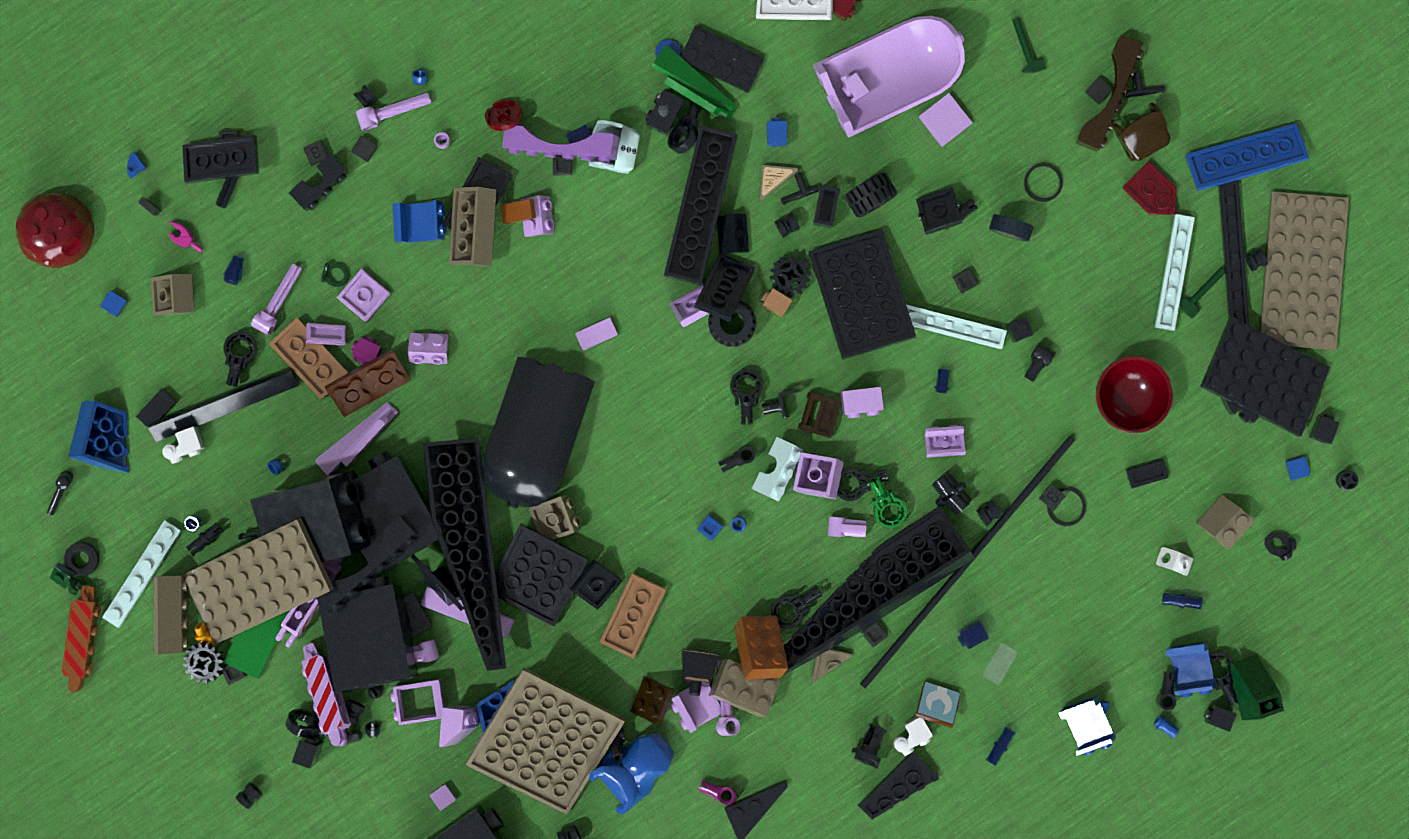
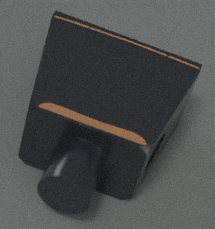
M682 649V683L690 684V695L700 696L701 686H710L719 654Z

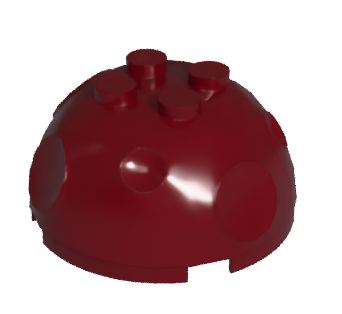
M48 192L40 195L37 194L22 206L16 221V237L21 251L28 259L41 266L62 268L75 264L86 255L93 242L94 225L89 210L77 198L66 193Z

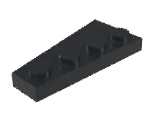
M912 752L858 806L873 820L893 808V805L906 800L913 793L921 791L926 785L940 778Z

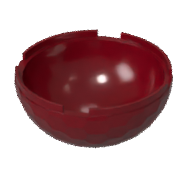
M1129 356L1114 361L1102 372L1096 385V404L1101 416L1109 425L1126 433L1147 432L1157 427L1168 415L1173 402V390L1167 373L1156 362L1140 356Z

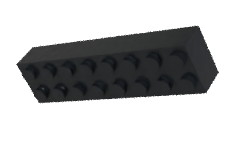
M700 125L664 277L702 285L738 134Z

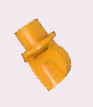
M198 623L194 628L196 632L195 639L198 640V644L204 641L205 645L211 642V647L216 646L217 644H214V640L210 635V631L207 630L205 623Z

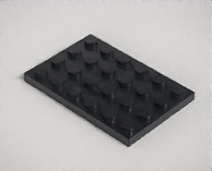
M882 230L809 251L842 360L916 338Z
M1230 317L1200 387L1297 437H1301L1330 367Z

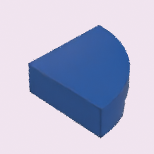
M135 151L130 155L127 164V173L131 179L147 168Z

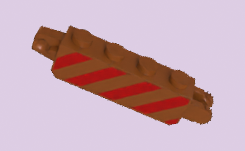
M83 585L79 599L74 600L70 605L61 672L64 676L69 677L68 689L72 693L82 689L84 679L88 678L93 670L91 656L94 655L96 648L93 641L94 636H97L98 633L96 619L100 616L101 607L98 606L99 601H96L95 586Z

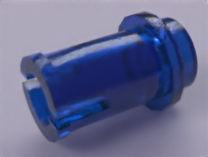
M938 369L937 383L934 386L935 392L947 393V390H949L950 370Z

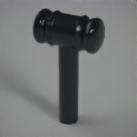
M70 471L61 472L57 478V489L48 507L47 514L54 515L64 490L72 482L73 474Z

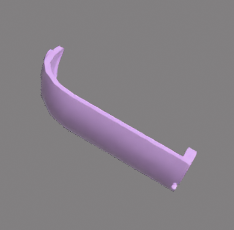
M934 16L915 17L813 64L820 84L826 90L829 104L832 110L835 109L838 121L847 137L849 138L925 102L951 87L960 76L965 63L962 44L964 37L960 31H956L953 25L943 18ZM848 73H851V75L857 73L869 91L853 104L849 102L852 99L851 96L847 97L842 90L841 78Z

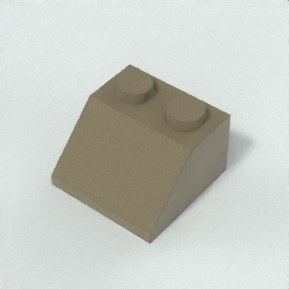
M170 274L151 278L153 316L194 313L195 303L193 300L192 274Z
M1221 495L1196 524L1224 549H1230L1255 520L1239 506Z

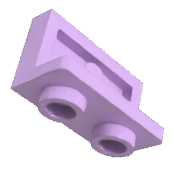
M538 195L520 199V201L534 199L536 213L535 219L523 221L524 236L532 237L554 234L550 197Z
M410 333L408 346L409 362L416 364H447L449 335Z
M932 426L925 429L924 438L927 458L965 455L964 426Z

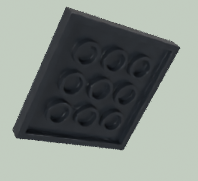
M521 523L495 573L498 598L555 626L572 594L570 587L582 574L589 558Z

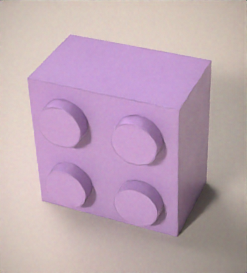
M881 387L840 392L843 415H847L848 418L860 417V413H867V416L879 415V411L884 410Z
M801 453L793 490L802 494L836 500L843 462L836 458Z

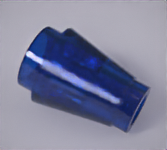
M233 256L223 274L224 282L232 285H238L241 282L243 258Z

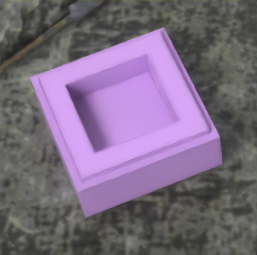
M446 783L429 795L440 811L456 800V797Z

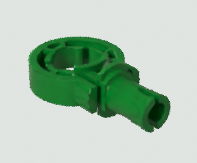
M879 476L874 477L876 485L871 478L868 483L880 503L878 505L875 498H872L874 504L873 513L877 522L885 528H895L901 525L907 516L905 503L891 489L888 490L892 497L890 499ZM889 505L898 506L899 511L896 516L884 518L882 511L885 507Z

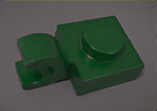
M60 562L54 567L50 579L64 589L68 587V591L74 596L78 592L77 588L81 590L84 585L81 580L73 577L74 572Z

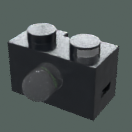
M663 90L662 94H657L654 100L656 106L653 111L649 110L645 120L648 121L647 127L668 136L684 105V99Z

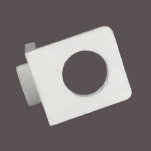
M1162 547L1156 565L1187 576L1193 558L1178 551ZM1166 553H1169L1171 556L1168 563L1163 562V556Z

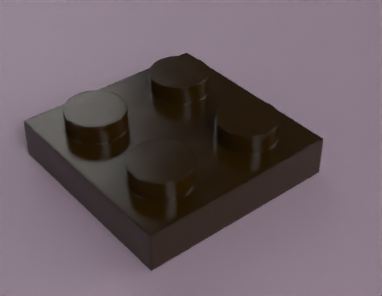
M644 676L630 712L655 725L661 726L675 690Z

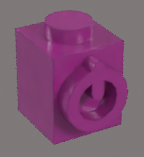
M368 336L365 339L360 337L359 340L354 341L351 348L353 351L352 355L354 356L353 360L364 365L379 357L383 347L376 345L377 340Z

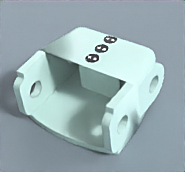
M598 120L592 134L595 132L608 133L620 137L617 160H610V163L598 161L599 158H592V161H589V166L629 174V171L633 170L640 138L639 133L636 129L629 128L623 124Z

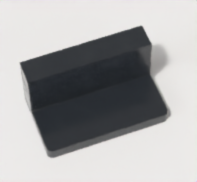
M746 214L718 216L719 253L749 252Z

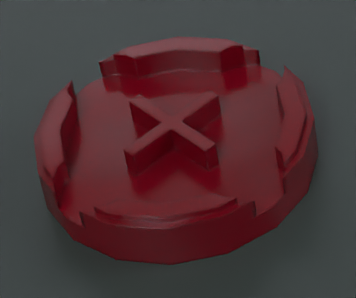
M500 100L492 104L493 107L490 109L488 107L484 115L487 126L490 129L505 131L512 129L520 123L523 112L519 103L517 104L513 100Z

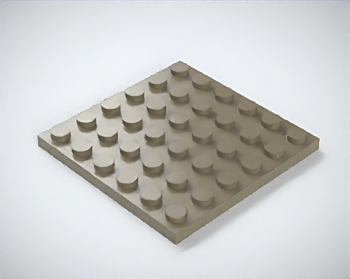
M523 667L466 760V765L567 815L588 782L590 773L598 766L624 724L625 719Z

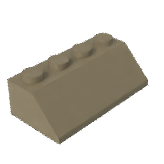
M483 187L454 188L449 265L491 266L496 189Z
M160 575L154 577V655L183 653L189 646V638L186 637V629L189 626V620L186 617L188 598H185V590H188L186 579H183V575Z

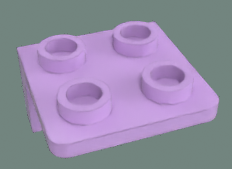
M701 686L700 696L690 695L689 688L672 696L673 702L670 704L675 713H680L682 719L679 721L684 730L688 729L691 733L698 726L721 714V706L718 700L708 696L711 690L710 686Z

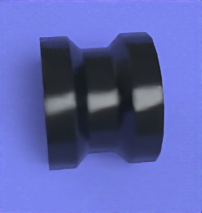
M365 84L362 86L361 91L353 94L365 108L369 107L370 102L377 100L376 96Z
M1261 248L1255 250L1252 254H1245L1246 262L1251 271H1256L1260 266L1265 267L1268 265L1267 258Z
M1341 471L1335 479L1337 486L1344 490L1354 489L1359 481L1357 474L1353 471Z

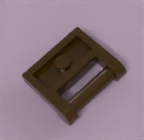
M808 392L804 414L797 429L831 438L841 401ZM815 400L821 401L814 427L808 426Z

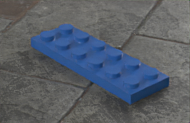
M1297 123L1192 152L1186 154L1185 158L1196 189L1201 191L1308 160L1309 156Z

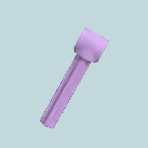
M425 93L376 110L372 107L362 108L356 111L361 130L365 131L377 127L380 120L431 103L429 94Z
M296 264L291 265L264 312L259 311L255 315L251 326L267 335L271 334L277 323L274 317L301 273V267Z
M722 660L717 661L718 669ZM720 701L722 718H719L716 730L722 736L736 735L740 730V723L736 716L733 717L732 706ZM727 723L730 725L729 731L726 728Z

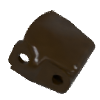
M1153 102L1148 105L1151 110L1150 113L1136 119L1124 129L1117 123L1112 126L1130 161H1141L1170 143L1171 137L1162 111Z

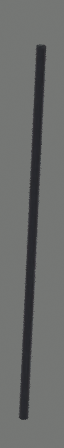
M1068 436L971 551L974 559L954 571L860 683L862 687L866 689L1074 443L1075 439L1072 436Z

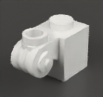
M191 427L175 433L179 445H166L162 452L164 457L170 459L171 463L174 464L182 461V457L185 455L193 457L201 454L200 450L205 449L198 428Z
M914 717L904 723L908 731L907 738L905 739L903 736L896 737L894 747L906 756L914 751L913 747L929 743L933 735L922 718Z

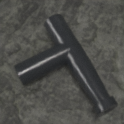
M1135 72L1133 75L1135 89L1127 90L1126 98L1160 92L1165 93V86L1143 88L1141 72Z
M802 173L795 174L794 176L800 191L780 198L782 204L785 205L788 202L819 192L817 185L807 188Z

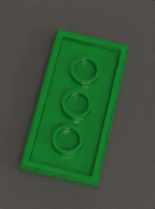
M290 610L236 634L225 658L226 660L223 663L259 679L277 642L275 638L282 628L281 624Z

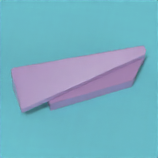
M388 402L320 455L315 462L328 476H331L342 463L349 467L398 414V411Z

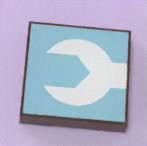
M924 681L915 716L952 728L961 692Z

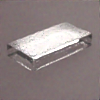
M1000 643L982 676L999 686L1018 652Z

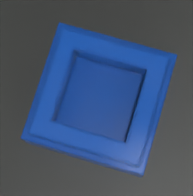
M110 290L100 307L118 317L128 301Z
M1305 457L1285 462L1290 480L1310 475Z
M708 514L697 530L712 541L723 525Z

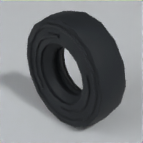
M76 542L66 550L64 564L75 573L74 575L87 576L98 567L99 553L90 543ZM82 551L88 555L89 561L85 566H78L75 563V555L78 552Z

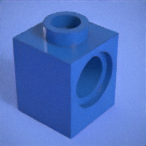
M771 118V121H767V147L787 146V121H783V118Z

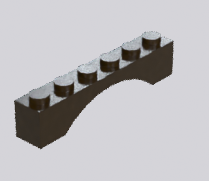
M1122 34L1119 36L1111 54L1115 71L1114 88L1111 97L1101 113L1082 126L1076 144L1095 152L1099 151L1100 148H1104L1108 139L1105 135L1107 130L1111 131L1115 122L1112 119L1114 113H1118L1122 105L1119 102L1122 95L1125 96L1129 85L1126 83L1129 77L1132 78L1135 73L1136 67H1134L1136 59L1140 60L1143 49H1141L1143 43Z

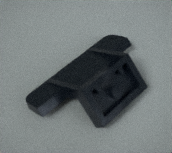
M413 554L410 558L421 569L424 581L448 606L454 604L460 611L464 610L465 608L459 602L461 599L452 575L443 566L431 572Z

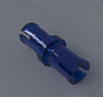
M1163 593L1162 605L1179 606L1180 609L1187 607L1201 610L1202 597L1185 596L1183 593L1180 595Z
M1005 727L997 742L994 741V747L985 760L997 766L1004 751L1007 752V746L1016 733Z

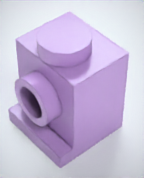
M848 73L841 78L842 90L847 97L851 96L852 99L849 101L851 104L869 92L857 73L853 75Z

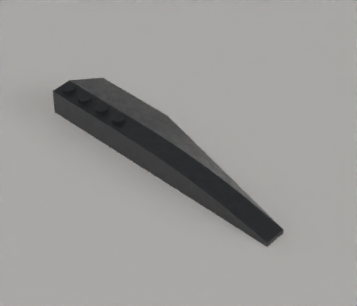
M479 438L423 443L433 526L462 605L465 608L466 616L486 670L505 669L506 661Z
M941 506L877 547L872 552V555L859 565L863 571L860 573L858 568L853 575L851 574L846 579L847 581L841 587H838L817 609V612L807 619L805 625L798 632L796 631L786 644H783L788 669L783 675L866 629L974 559L970 549ZM896 561H897L898 571H895V568H896L895 562H896ZM892 562L889 568H882V563ZM878 564L884 573L889 574V582H878L879 573L870 565ZM874 570V578L867 579L865 576L866 572ZM863 576L865 581L870 584L863 585L860 580Z

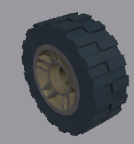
M993 214L989 230L1026 242L1030 241L1034 226L1023 221L998 214Z

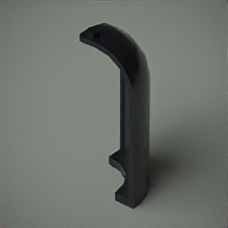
M517 357L486 448L483 463L485 480L491 492L507 502V506L518 509V506H538L548 500L557 490L565 474L595 381L576 372L574 374L564 372L563 367L549 363L548 366H545L535 359Z

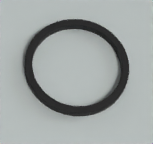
M1042 163L1033 166L1024 178V187L1027 194L1039 202L1053 200L1059 195L1063 186L1060 172L1050 164ZM1037 167H1049L1057 173L1060 185L1054 196L1040 199L1031 194L1027 186V179L1032 170Z
M1061 488L1058 490L1072 491L1080 497L1083 505L1080 517L1071 523H1061L1052 516L1050 508L1048 506L1047 512L1049 517L1056 524L1061 526H1072L1078 523L1083 518L1086 510L1085 500L1083 496L1075 489Z

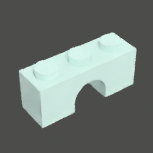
M776 437L769 452V455L775 457L777 461L776 468L770 474L759 472L752 489L779 502L789 479L793 475L803 449Z

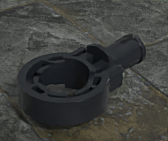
M691 102L687 114L681 116L678 125L673 128L668 137L667 143L669 148L677 154L688 151L697 140V127L699 125L697 118L702 107L695 102ZM685 135V140L679 142L680 138Z
M246 332L232 333L224 342L225 365L230 367L226 385L237 387L240 372L242 369L247 370L249 363L257 355V343ZM248 339L252 341L253 351L252 347L249 346V350L245 355L236 356L233 354L232 347L234 344L231 342L232 340L235 342L240 340L246 341L248 345H251Z
M743 369L735 373L730 382V391L735 398V406H739V396L741 397L742 425H746V417L748 425L753 424L752 396H754V406H757L758 397L763 388L761 377L758 373L749 369ZM741 375L738 381L743 378H750L754 381L756 378L760 387L757 388L756 381L754 384L755 390L749 394H744L739 391L737 387L738 382L736 381L735 387H733V383Z
M848 468L842 470L841 475L849 472L850 474L844 475V478L854 476L859 482V487L855 493L849 494V496L855 495L854 498L844 497L840 492L847 495V492L842 489L843 479L841 478L839 482L840 490H838L837 495L846 501L858 500L864 493L872 491L871 487L861 488L870 486L868 481L871 478L877 484L874 477L886 475V469L862 476L858 475L867 473L866 469L858 471ZM888 476L881 477L880 480L881 482L889 481ZM866 479L867 482L861 483V480Z
M814 586L794 601L792 599L799 595L798 592L793 595L781 596L773 603L771 616L778 617L779 627L789 629L801 622L804 614L809 612L810 609L807 607L803 611H799L823 596L821 591L813 595L819 590L817 586ZM779 601H783L778 605L779 607L785 603L794 606L796 616L789 620V623L794 620L796 621L795 623H781V621L787 623V620L780 616L779 608H777L775 614V606Z
M1215 652L1210 654V658L1216 656L1211 659V663L1217 659L1224 660V658H1220L1218 655L1226 657L1230 663L1234 662L1226 653ZM1225 661L1227 665L1226 674L1220 678L1214 676L1215 690L1217 691L1221 688L1228 705L1232 706L1234 702L1237 704L1238 701L1232 683L1233 678L1230 672V665ZM1224 678H1225V680H1226V682H1227V684H1225V685H1224V683H1223V681H1222V679H1224Z
M295 709L289 712L285 725L292 734L303 738L313 736L320 738L322 735H327L323 734L320 730L319 718L313 713L303 709ZM297 718L299 721H304L307 726H298Z

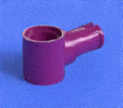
M702 780L700 785L706 788L699 786V792L713 796L715 800L720 801L722 804L730 805L737 800V792L733 788L722 785L717 786L705 780ZM727 790L732 794L730 801L723 799V793Z

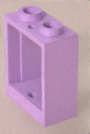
M441 678L395 685L393 690H391L392 702L396 704L394 719L398 721L399 725L441 719L442 708L445 707ZM432 685L436 713L405 718L401 690Z

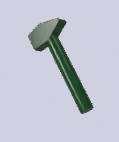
M1013 19L1012 22L1028 64L1021 72L1037 73L1045 70L1046 67L1043 59L1034 60L1020 19Z
M1220 267L1188 301L1180 298L1179 304L1181 309L1189 318L1193 319L1200 310L1195 304L1226 273L1223 268Z

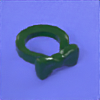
M325 263L321 282L326 281L333 287L343 286L348 280L347 270L339 264L330 265ZM341 269L344 273L343 280L339 283H333L327 277L329 270Z

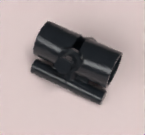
M946 471L932 484L939 493V498L935 501L937 506L948 504L955 514L960 513L972 501L964 490L966 484L964 482L958 483L949 471Z

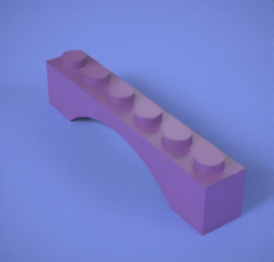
M515 126L504 131L502 148L509 150L508 153L517 155L520 152H526V155L538 156V153H543L545 157L550 158L562 155L564 159H574V156L580 157V160L592 161V158H599L598 161L610 163V160H617L620 137L615 134L595 132L579 142L557 145L542 141L530 129L524 126Z

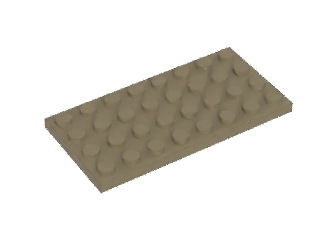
M1271 192L1266 244L1268 265L1264 269L1260 332L1289 347L1337 350L1349 198Z
M301 518L183 574V579H186L190 594L207 630L210 631L214 644L334 590Z

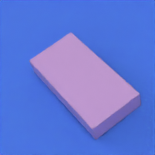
M610 317L575 333L583 351L618 335Z
M307 323L306 343L344 346L346 325Z

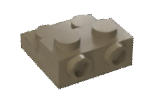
M567 494L529 508L537 532L553 540L580 530L581 520L579 516H575L573 511L574 501Z

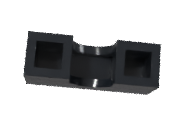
M329 154L316 166L323 175L322 182L318 186L310 187L305 181L301 180L289 192L293 199L307 212L314 210L319 205L318 201L323 196L325 198L333 192L332 188L337 183L341 184L347 178L346 174L348 171L332 154Z

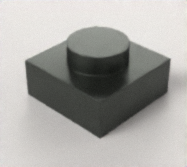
M355 729L345 731L346 738H348L346 744L362 739L361 731L356 733Z

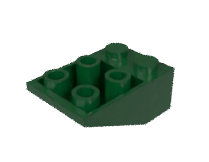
M1258 656L1230 663L1242 721L1258 720L1284 711L1281 693Z

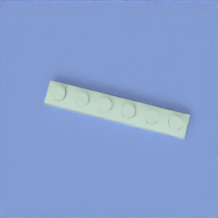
M1174 215L1154 328L1175 330L1195 217Z
M906 305L913 327L997 349L1003 348L1006 330Z
M164 520L102 618L118 628L121 627L180 535L181 529Z

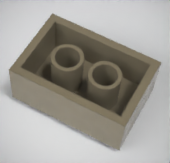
M724 659L720 663L708 696L758 717H767L780 680L775 678L744 679L742 664L730 659Z

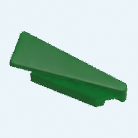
M664 46L652 64L653 68L667 75L664 83L709 112L716 115L721 114L730 119L736 109V104L670 47Z

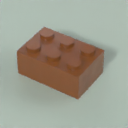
M777 616L740 617L734 626L744 679L781 678L788 669Z

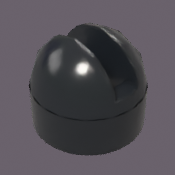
M382 685L368 688V695L373 699L380 698L384 693ZM372 687L375 688L376 692L378 693V696L374 694Z
M369 722L365 725V733L369 738L375 736L377 738L380 735L381 728L378 722Z

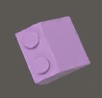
M455 705L442 708L439 747L459 744L478 727L480 718L477 707Z

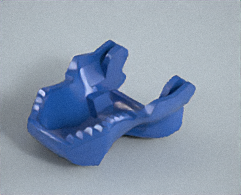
M658 732L640 734L632 743L622 747L624 757L622 761L614 762L610 751L601 759L596 769L590 773L589 779L592 782L600 777L621 802L615 809L619 814L624 815L652 791L653 783L657 777L669 770L674 757V751Z

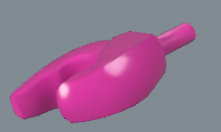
M170 221V224L181 232L178 237L169 233V237L176 245L184 248L192 246L200 253L203 251V248L194 243L195 238L186 226Z

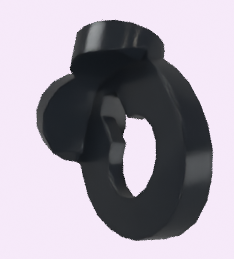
M1271 533L1267 535L1264 541L1267 551L1272 555L1280 557L1282 561L1290 559L1293 555L1292 551L1297 546L1295 538H1288L1282 533ZM1274 538H1279L1287 549H1274L1271 546V541Z

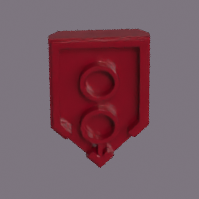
M1150 161L1122 187L1149 215L1177 214L1176 187Z

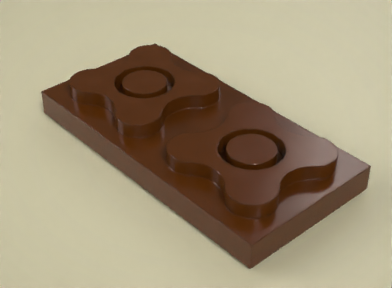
M393 349L326 385L325 389L345 417L411 381V378Z

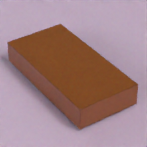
M534 199L500 205L503 224L536 218Z

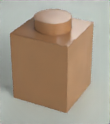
M774 288L771 292L767 290L761 299L764 301L762 306L781 318L792 302L790 298Z

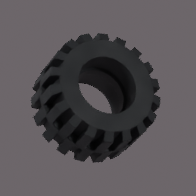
M879 173L850 190L846 194L845 199L855 216L862 217L892 200L898 192L887 173Z
M740 300L735 312L742 316L744 325L741 331L736 334L726 333L721 327V318L709 315L708 327L710 334L721 345L738 347L750 340L754 334L756 316L749 304Z

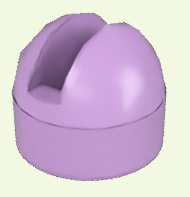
M440 132L435 135L434 143L438 148L445 149L450 144V138L446 133Z

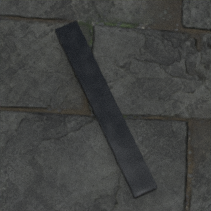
M1236 180L1218 185L1224 269L1226 271L1228 319L1233 317L1250 326L1239 182Z
M289 368L148 424V429L155 441L158 442L175 435L177 432L196 427L295 388L299 384L292 369Z

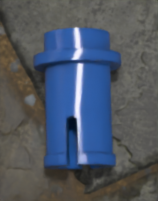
M1159 715L1154 721L1156 729H1161L1171 738H1174L1180 729L1166 720V716L1162 717Z

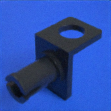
M802 389L778 393L779 398L777 401L762 403V409L770 407V409L763 410V414L781 412L783 419L788 418L784 395L802 392Z

